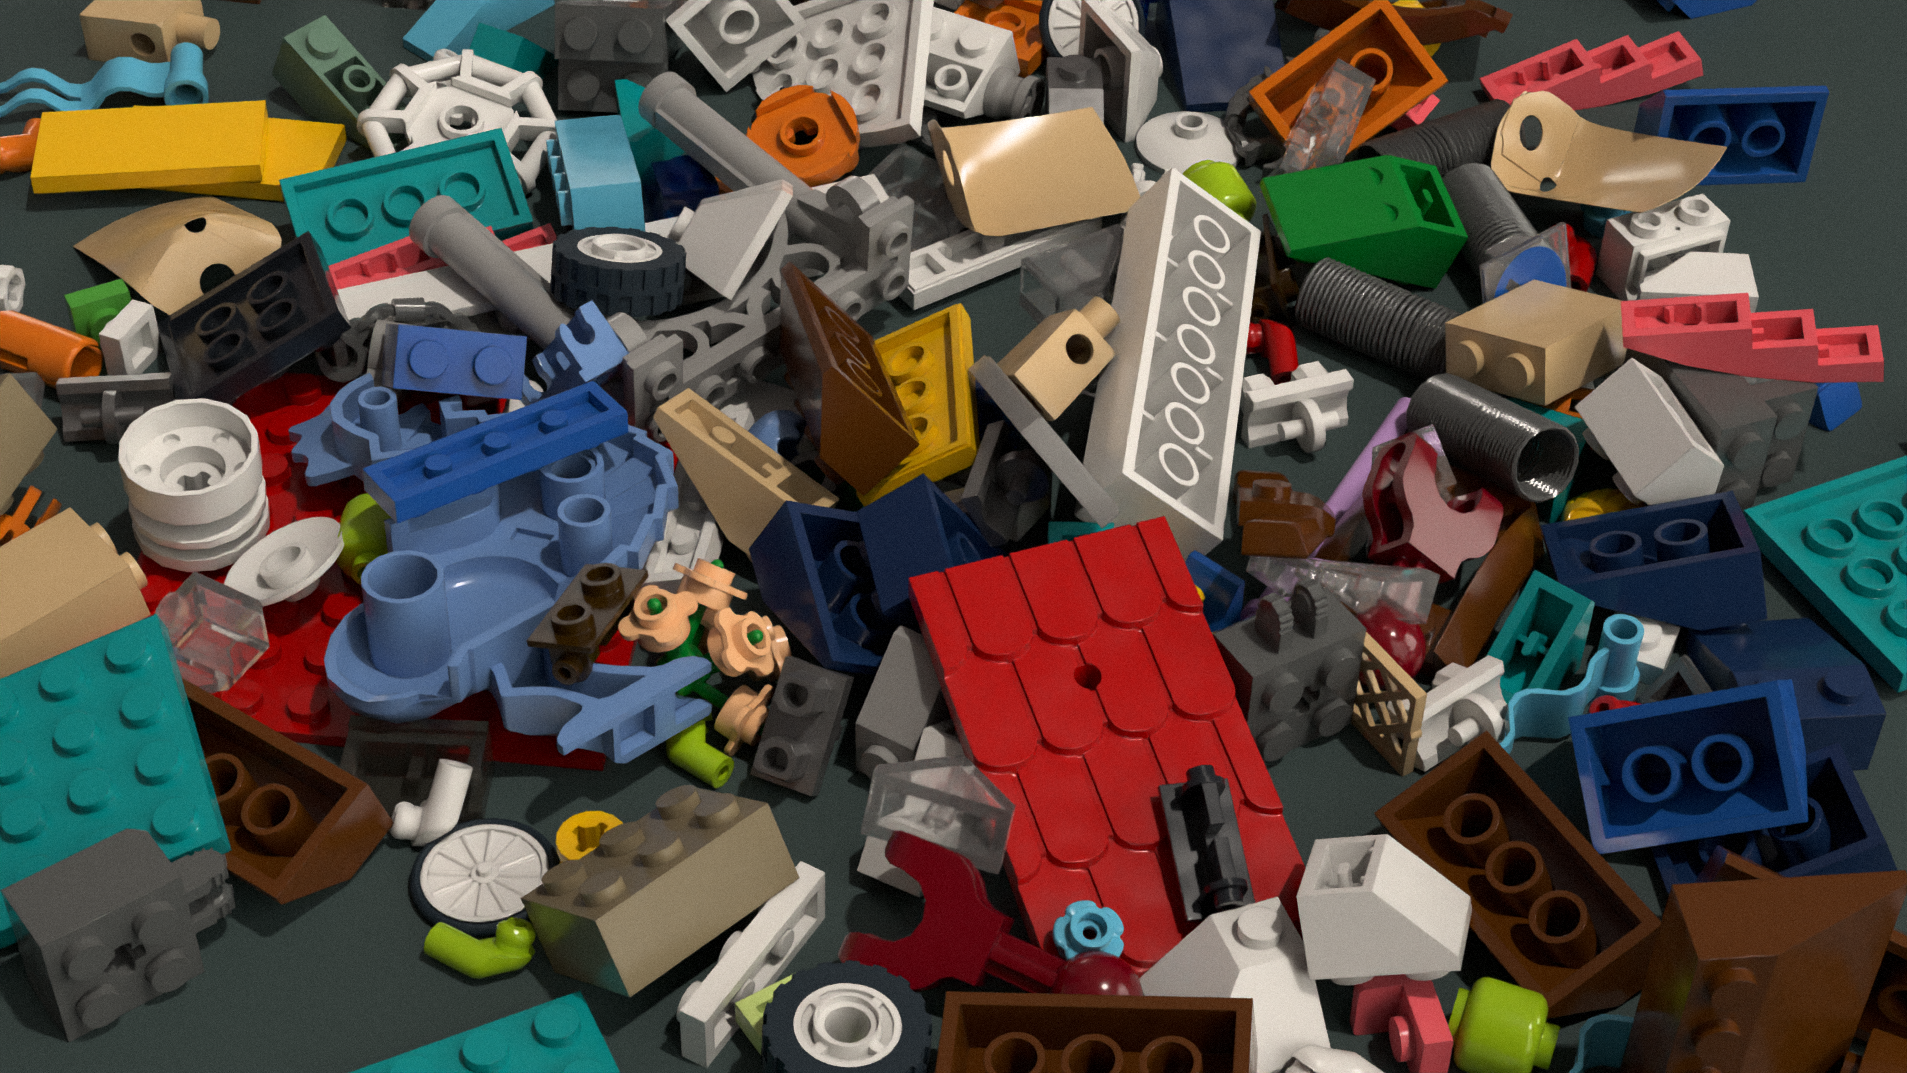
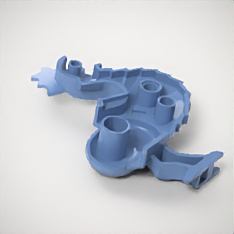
M368 373L351 381L339 390L330 402V405L321 414L294 425L288 430L290 441L298 442L291 450L292 460L295 463L303 462L308 464L305 471L306 484L308 486L327 484L355 475L364 482L362 469L506 413L487 415L485 410L463 411L462 400L458 394L439 401L441 425L431 421L430 410L423 403L398 415L396 393L387 387H374V379ZM628 425L629 433L601 443L595 448L583 450L545 465L539 470L525 473L487 488L481 493L469 495L431 510L423 516L411 518L398 524L392 518L384 520L388 553L377 557L367 564L361 574L363 603L344 616L329 639L324 657L329 688L352 712L392 723L429 718L456 703L462 702L463 699L475 693L487 690L492 693L502 717L503 727L507 730L526 735L558 736L556 745L558 751L563 756L579 748L604 753L613 762L624 764L710 715L712 704L708 701L675 694L676 691L711 672V662L705 658L697 656L681 657L655 667L593 663L592 672L585 681L565 685L557 681L552 674L549 649L528 647L527 639L585 564L612 563L622 568L642 570L654 543L664 540L668 512L679 508L678 485L673 476V451L647 438V431Z

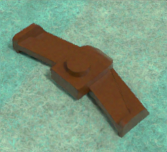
M1240 470L1235 474L1233 502L1237 505L1236 516L1238 526H1244L1242 555L1307 559L1326 538L1332 537L1335 533L1336 519L1329 506L1320 498L1310 493L1293 491L1292 484L1289 483L1286 476L1282 473Z

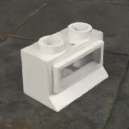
M1703 193L1669 202L1642 213L1632 212L1607 219L1596 275L1620 300H1636L1641 283L1691 251L1723 253L1731 220Z

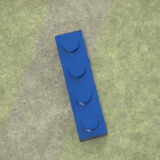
M590 381L362 469L364 489L398 524L411 518L423 516L431 510L469 495L481 493L487 488L525 473L539 470L545 465L583 450L595 448L601 443L629 433L628 412L597 383Z

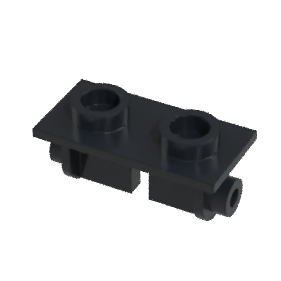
M1199 765L1187 770L1186 783L1159 785L1157 788L1186 923L1201 922L1209 915L1255 903L1228 778L1224 779L1221 776H1217L1212 765Z

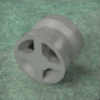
M1004 66L998 67L991 75L984 93L983 112L985 116L995 120H1000L1004 117L1013 120L1039 116L1045 97L1044 80L1032 75L1021 78L1016 75L1013 69Z

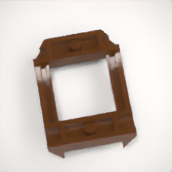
M1277 0L1274 8L1331 32L1373 0ZM1481 0L1419 1L1425 8L1392 5L1422 45L1451 42L1476 35L1487 38L1489 31L1504 33L1513 16L1512 13Z
M1437 460L1435 482L1439 495L1445 503L1457 496L1476 492L1483 487L1501 502L1504 510L1495 545L1469 584L1455 612L1424 599L1419 601L1414 619L1418 622L1424 633L1426 655L1418 673L1433 679L1436 672L1452 662L1466 668L1474 664L1481 649H1485L1506 609L1534 568L1540 569L1545 558L1535 502L1526 501L1474 473ZM1362 495L1335 525V533L1332 537L1326 538L1302 580L1311 577L1312 580L1320 581L1321 586L1327 587L1354 616L1368 607L1378 605L1385 585L1347 570L1360 548L1372 533V528L1365 515Z

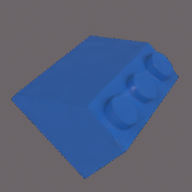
M1826 85L1662 90L1639 105L1634 132L1676 140L1726 146L1727 149L1720 160L1697 185L1806 182L1829 90Z
M1792 679L1764 682L1568 717L1592 846L1599 854L1808 822L1806 747Z

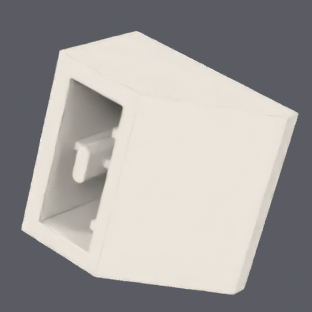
M933 7L924 105L964 119L983 115L984 93L994 71L998 67L1004 66L1015 70L1017 76L1020 73L1013 33L994 25Z
M1633 358L1629 359L1575 406L1588 426L1583 432L1585 440L1600 457L1605 460H1611L1618 470L1612 476L1613 481L1623 495L1633 504L1638 505L1644 501L1650 506L1715 494L1724 464L1664 379Z
M1388 834L1315 839L1296 896L1309 980L1331 979L1332 982L1339 985H1357L1371 980L1374 976L1405 974L1412 980L1428 981L1441 978L1450 971H1461L1472 913L1471 898L1468 894Z

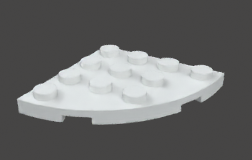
M810 0L795 5L794 8L808 25L750 72L757 88V94L762 100H765L783 86L787 88L797 85L813 86L814 92L825 93L831 96L830 90L840 94L848 101L855 112L860 132L859 145L862 147L901 144L908 140L920 138L934 0Z

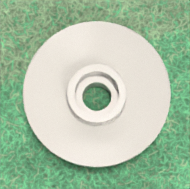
M1189 111L1166 113L1146 122L1139 129L1136 136L1138 156L1148 167L1161 174L1165 172V167L1177 168L1178 172L1182 174L1190 166L1203 160L1230 163L1236 167L1242 158L1236 152L1235 143L1228 136L1224 120L1205 113Z
M312 517L288 524L259 540L234 563L225 578L224 592L229 601L240 608H258L283 600L289 602L298 601L311 594L319 585V578L333 565L343 550L342 531L338 537L340 524L329 517Z

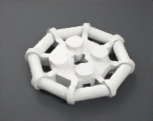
M463 49L461 55L409 67L400 63L390 70V79L369 109L362 111L358 115L357 130L362 136L366 137L373 156L378 157L396 152L388 135L389 133L405 135L409 146L401 150L404 151L502 128L510 154L519 140L534 141L521 161L511 154L524 195H527L536 188L535 180L548 161L546 140L556 139L554 121H557L542 90L543 80L533 71L522 73L474 55L473 49ZM451 79L450 86L437 88V82ZM404 97H413L405 110H396ZM518 102L525 104L532 118L520 117L517 110L514 113L512 106ZM463 121L471 123V128L467 130H457L450 126H460Z

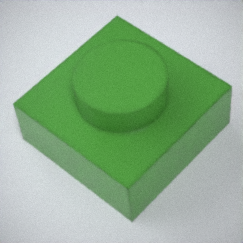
M122 278L64 295L72 331L95 339L99 344L98 349H101L99 333L131 301L130 292Z

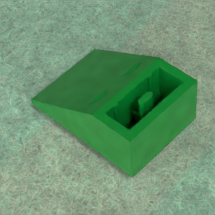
M1383 155L1262 178L1259 184L1286 256L1303 264L1317 263L1319 260L1330 257L1337 262L1339 261L1367 274L1391 279L1402 285L1415 284L1436 289L1468 239L1464 226L1435 165L1392 155Z

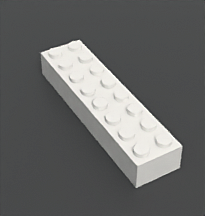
M1172 167L1128 210L1111 305L1117 312L1120 323L1105 338V341L1111 346L1115 355L1099 373L1083 465L1120 508L1117 510L1120 514L1110 522L1114 523V528L1128 524L1134 526L1137 522L1165 516L1182 557L1186 562L1188 555L1194 550L1205 556L1223 541L1261 231ZM1076 500L1074 516L1083 522H1096L1080 502Z

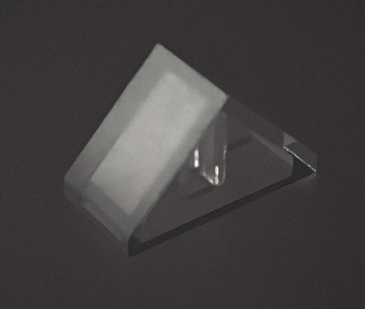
M965 755L880 764L873 771L861 834L888 842L892 831L902 830L962 854L972 860L977 869L998 875L1002 868L1016 806Z

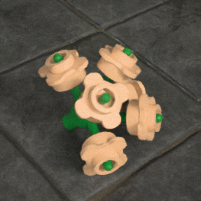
M698 558L693 570L675 563L673 570L684 574L677 589V594L659 589L656 585L640 588L634 595L635 603L629 616L619 621L618 629L625 640L634 641L637 639L640 646L647 651L655 653L664 652L656 660L657 666L689 656L702 657L711 662V672L676 692L681 696L687 697L694 691L721 709L716 718L714 729L729 739L724 748V753L731 757L744 742L752 747L760 742L769 713L768 705L775 693V688L767 684L760 693H757L747 685H742L730 697H727L706 681L710 679L712 674L723 672L731 677H737L747 672L753 681L767 677L770 682L779 680L785 657L792 656L791 642L786 637L783 628L780 625L773 626L768 616L760 617L753 611L745 615L733 613L729 607L733 596L746 600L748 593L731 586L735 573L724 569V564L721 560L714 559L710 563Z

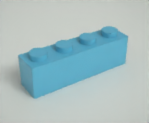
M621 115L554 121L556 139L546 140V149L561 226L572 225V230H581L586 227H618L640 229V231L645 232L641 180Z

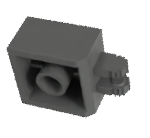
M1311 577L1295 584L1291 600L1286 602L1284 596L1282 597L1276 594V592L1259 599L1260 603L1257 604L1259 609H1257L1256 615L1212 632L1235 685V697L1264 762L1278 760L1290 750L1319 737L1332 736L1352 722L1366 628L1327 587H1322L1320 581L1312 580Z
M126 828L1 890L30 986L68 1042L94 1029L112 1023L119 1016L163 993L176 990L186 981L205 972L196 933L217 923L219 918L225 919V916L232 914L231 910L236 908L232 884L229 885L225 882V879L229 878L225 854L222 855L214 851L213 848L210 850L202 848L199 852L194 851L192 856L186 855L171 863L148 831Z

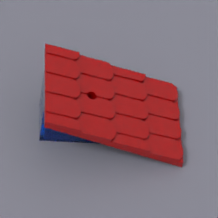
M1165 516L1137 522L1134 526L1128 524L1075 537L1072 541H1067L1066 539L1009 553V556L1006 557L1000 555L946 568L944 572L940 573L934 571L909 577L908 596L1031 945L1060 957L1052 937L1055 920L1059 917H1064L1065 909L1068 905L1082 900L1093 901L1098 908L1109 907L1120 917L1124 926V932L1120 935V939L1124 942L1120 958L1126 961L1135 971L1138 978H1140L1203 922L1186 923L1157 789L1159 785L1186 783V771L1199 765H1212L1217 776H1221L1224 779L1228 778L1255 903L1278 897L1303 941L1296 896L1306 868L1283 817L1281 800L1235 697V685L1203 614V602ZM1085 929L1083 931V936L1086 939L1092 940L1096 938L1093 930Z

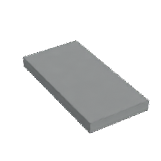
M984 355L969 368V371L1097 524L1103 529L1120 514L1117 511L1120 508L990 356L987 358Z

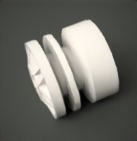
M204 398L184 399L151 408L129 425L119 441L118 461L124 489L129 497L128 509L132 518L134 537L146 556L163 567L184 572L213 571L234 564L250 547L265 537L270 528V507L266 495V482L262 476V457L258 432L247 415L227 403Z

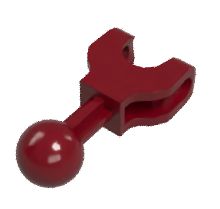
M1415 432L1406 433L1396 438L1380 450L1363 488L1362 497L1365 515L1372 528L1373 536L1368 557L1389 574L1378 605L1368 607L1355 615L1366 628V632L1412 679L1420 671L1426 655L1425 636L1420 625L1414 619L1423 590L1455 579L1462 561H1470L1490 552L1495 545L1504 510L1501 502L1483 487L1476 492L1457 496L1445 503L1439 495L1435 482L1438 453ZM1373 670L1379 689L1387 690L1380 670ZM1360 671L1359 682L1368 687L1364 674Z
M902 830L892 831L885 847V857L891 865L902 869L919 882L926 901L923 920L910 936L897 941L884 940L870 933L850 932L845 936L837 953L842 963H845V960L860 961V964L873 967L876 964L887 968L888 973L896 977L900 975L909 981L910 988L914 992L938 988L951 979H959L973 986L985 987L989 976L992 975L1028 993L1143 996L1142 985L1135 971L1126 961L1114 954L1104 951H1087L1077 954L1066 961L1008 934L1015 919L994 909L987 898L985 882L972 860L962 854Z

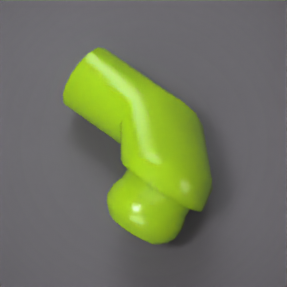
M710 713L707 717L665 740L666 755L675 765L710 786L719 788L730 778L734 769V760L706 743V734L709 730L705 725V721L713 720L712 713Z
M510 917L497 924L496 937L478 940L444 922H439L434 925L426 937L424 953L471 978L481 979L522 969L531 961L535 954L532 944L535 941L536 931L530 922L521 918Z

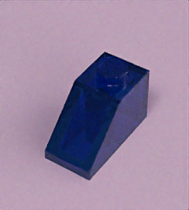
M680 155L670 160L652 162L642 175V186L655 221L677 217L685 206L695 212L702 199L719 195V185L715 176L690 155Z

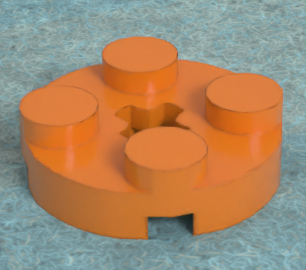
M797 85L779 90L763 100L755 110L757 118L752 123L751 130L748 126L746 136L808 186L816 187L830 184L845 173L852 171L858 164L860 132L857 118L851 105L840 94L830 90L831 96L825 93L814 92L813 86ZM804 130L808 136L818 134L808 144H793L796 142L795 133Z

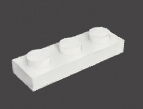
M800 861L795 867L800 878L760 905L758 914L743 932L735 931L727 939L719 955L718 963L704 981H695L687 988L680 1000L676 1015L678 1022H680L683 1057L708 1068L739 1028L735 1021V1003L774 984L825 919V872Z

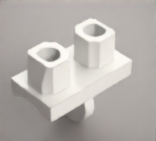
M1319 361L1299 365L1291 373L1290 382L1274 385L1270 377L1265 376L1264 373L1244 377L1240 397V407L1244 414L1242 440L1250 449L1296 438L1300 447L1305 452L1320 451L1324 448L1326 442V431L1345 427L1348 424L1347 396L1349 391L1353 389L1354 379L1346 369L1328 373Z
M1488 655L1468 668L1452 662L1436 672L1435 678L1432 681V690L1427 692L1421 726L1422 737L1419 738L1414 763L1415 768L1424 772L1462 749L1486 730L1498 743L1503 742L1505 739L1504 722L1508 705L1503 698L1500 688V679L1505 672L1502 660ZM1405 699L1402 702L1408 716L1410 702L1409 699ZM1388 701L1387 710L1392 723H1399L1392 702ZM1403 732L1396 733L1398 738L1404 740Z

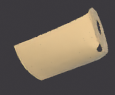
M1524 91L1519 97L1513 99L1511 106L1497 128L1491 158V169L1509 192L1521 196L1642 213L1670 202L1694 188L1709 174L1727 147L1601 126L1583 119L1569 105L1550 92ZM1529 115L1535 116L1538 119L1542 131L1540 143L1532 151L1523 147L1519 134L1522 121ZM1546 177L1551 178L1557 186L1547 192L1541 191L1540 184L1542 180Z
M1093 107L968 126L941 128L935 119L928 122L931 142L954 214L964 226L982 235L1000 237L1125 213L1141 198L1126 160Z
M211 195L159 204L135 212L94 232L73 247L109 269L119 278H122L125 283L137 291L151 305L171 315L204 295L200 287V278L205 268L212 264L220 263L228 266L237 275L281 248L282 239L272 223ZM205 218L206 225L199 233L190 232L184 226L192 220Z

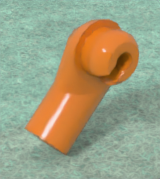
M41 118L29 119L25 124L22 134L0 136V175L6 171L25 172L32 170Z

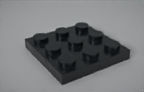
M309 231L157 323L170 372H172L177 400L204 398L227 403L231 406L238 397L259 384H267L279 379L287 372L290 365L313 351L319 352L330 348L340 339L344 332L351 329L323 251Z

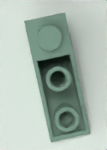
M323 15L283 37L272 75L307 114L323 123L345 124L346 136L370 149L366 137L362 136L357 130V119L362 111L369 109L386 85V82L327 16ZM401 101L396 110H405L407 105ZM388 134L396 152H400L409 146L404 134Z

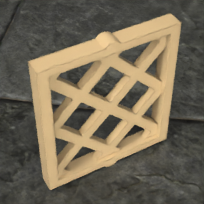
M1366 632L1360 671L1364 674L1370 693H1363L1358 679L1351 723L1403 777L1412 773L1414 769L1419 738L1422 737L1421 726L1427 693ZM1373 670H1380L1387 691H1380ZM1405 699H1409L1410 702L1408 716L1402 702ZM1384 701L1392 702L1399 723H1392ZM1374 702L1382 724L1374 723L1367 703ZM1403 732L1404 741L1401 749L1396 733Z

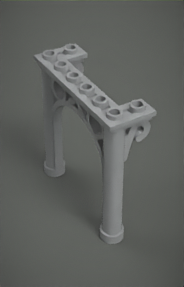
M675 72L662 73L647 85L639 100L638 109L640 116L731 190L737 191L783 179L793 185V197L771 232L773 242L764 264L756 275L735 293L732 300L726 298L703 310L668 319L638 321L623 312H617L610 317L604 316L629 354L623 357V367L602 389L628 412V425L647 431V438L656 443L663 442L666 438L653 418L655 411L660 405L687 388H690L707 402L718 408L726 399L750 384L761 382L771 371L785 363L779 349L780 306L766 315L764 314L770 309L771 296L774 302L780 305L781 269L789 261L798 269L812 268L824 273L823 277L818 278L813 283L855 321L884 301H890L898 297L908 287L914 201L907 195L899 200L892 196L880 203L871 186L857 176H849L831 186L826 194L817 189L813 190L696 96L694 87ZM440 195L433 197L425 202L414 214L409 226L410 239L428 256L442 259L543 350L554 340L555 330L561 324L567 325L576 315L575 311L577 308H571L566 306V303L556 300L554 298L555 294L550 292V283L450 196ZM788 229L805 243L788 245ZM709 341L711 344L721 341L720 343L710 348ZM683 348L694 353L691 357L683 360Z

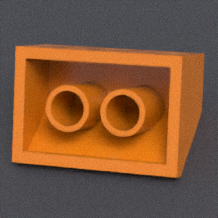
M1373 0L1249 91V104L1271 134L1276 137V140L1281 141L1287 146L1290 157L1303 170L1337 164L1355 151L1359 144L1369 141L1446 85L1449 80L1389 0Z

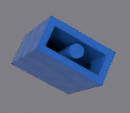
M386 324L381 385L395 389L522 400L527 337L403 324Z

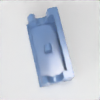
M593 300L580 306L575 311L576 315L567 325L561 324L555 330L554 340L542 353L536 355L532 360L538 375L547 384V391L539 392L530 385L529 378L524 375L521 402L525 406L590 381H594L603 388L623 367V357L629 354V352Z

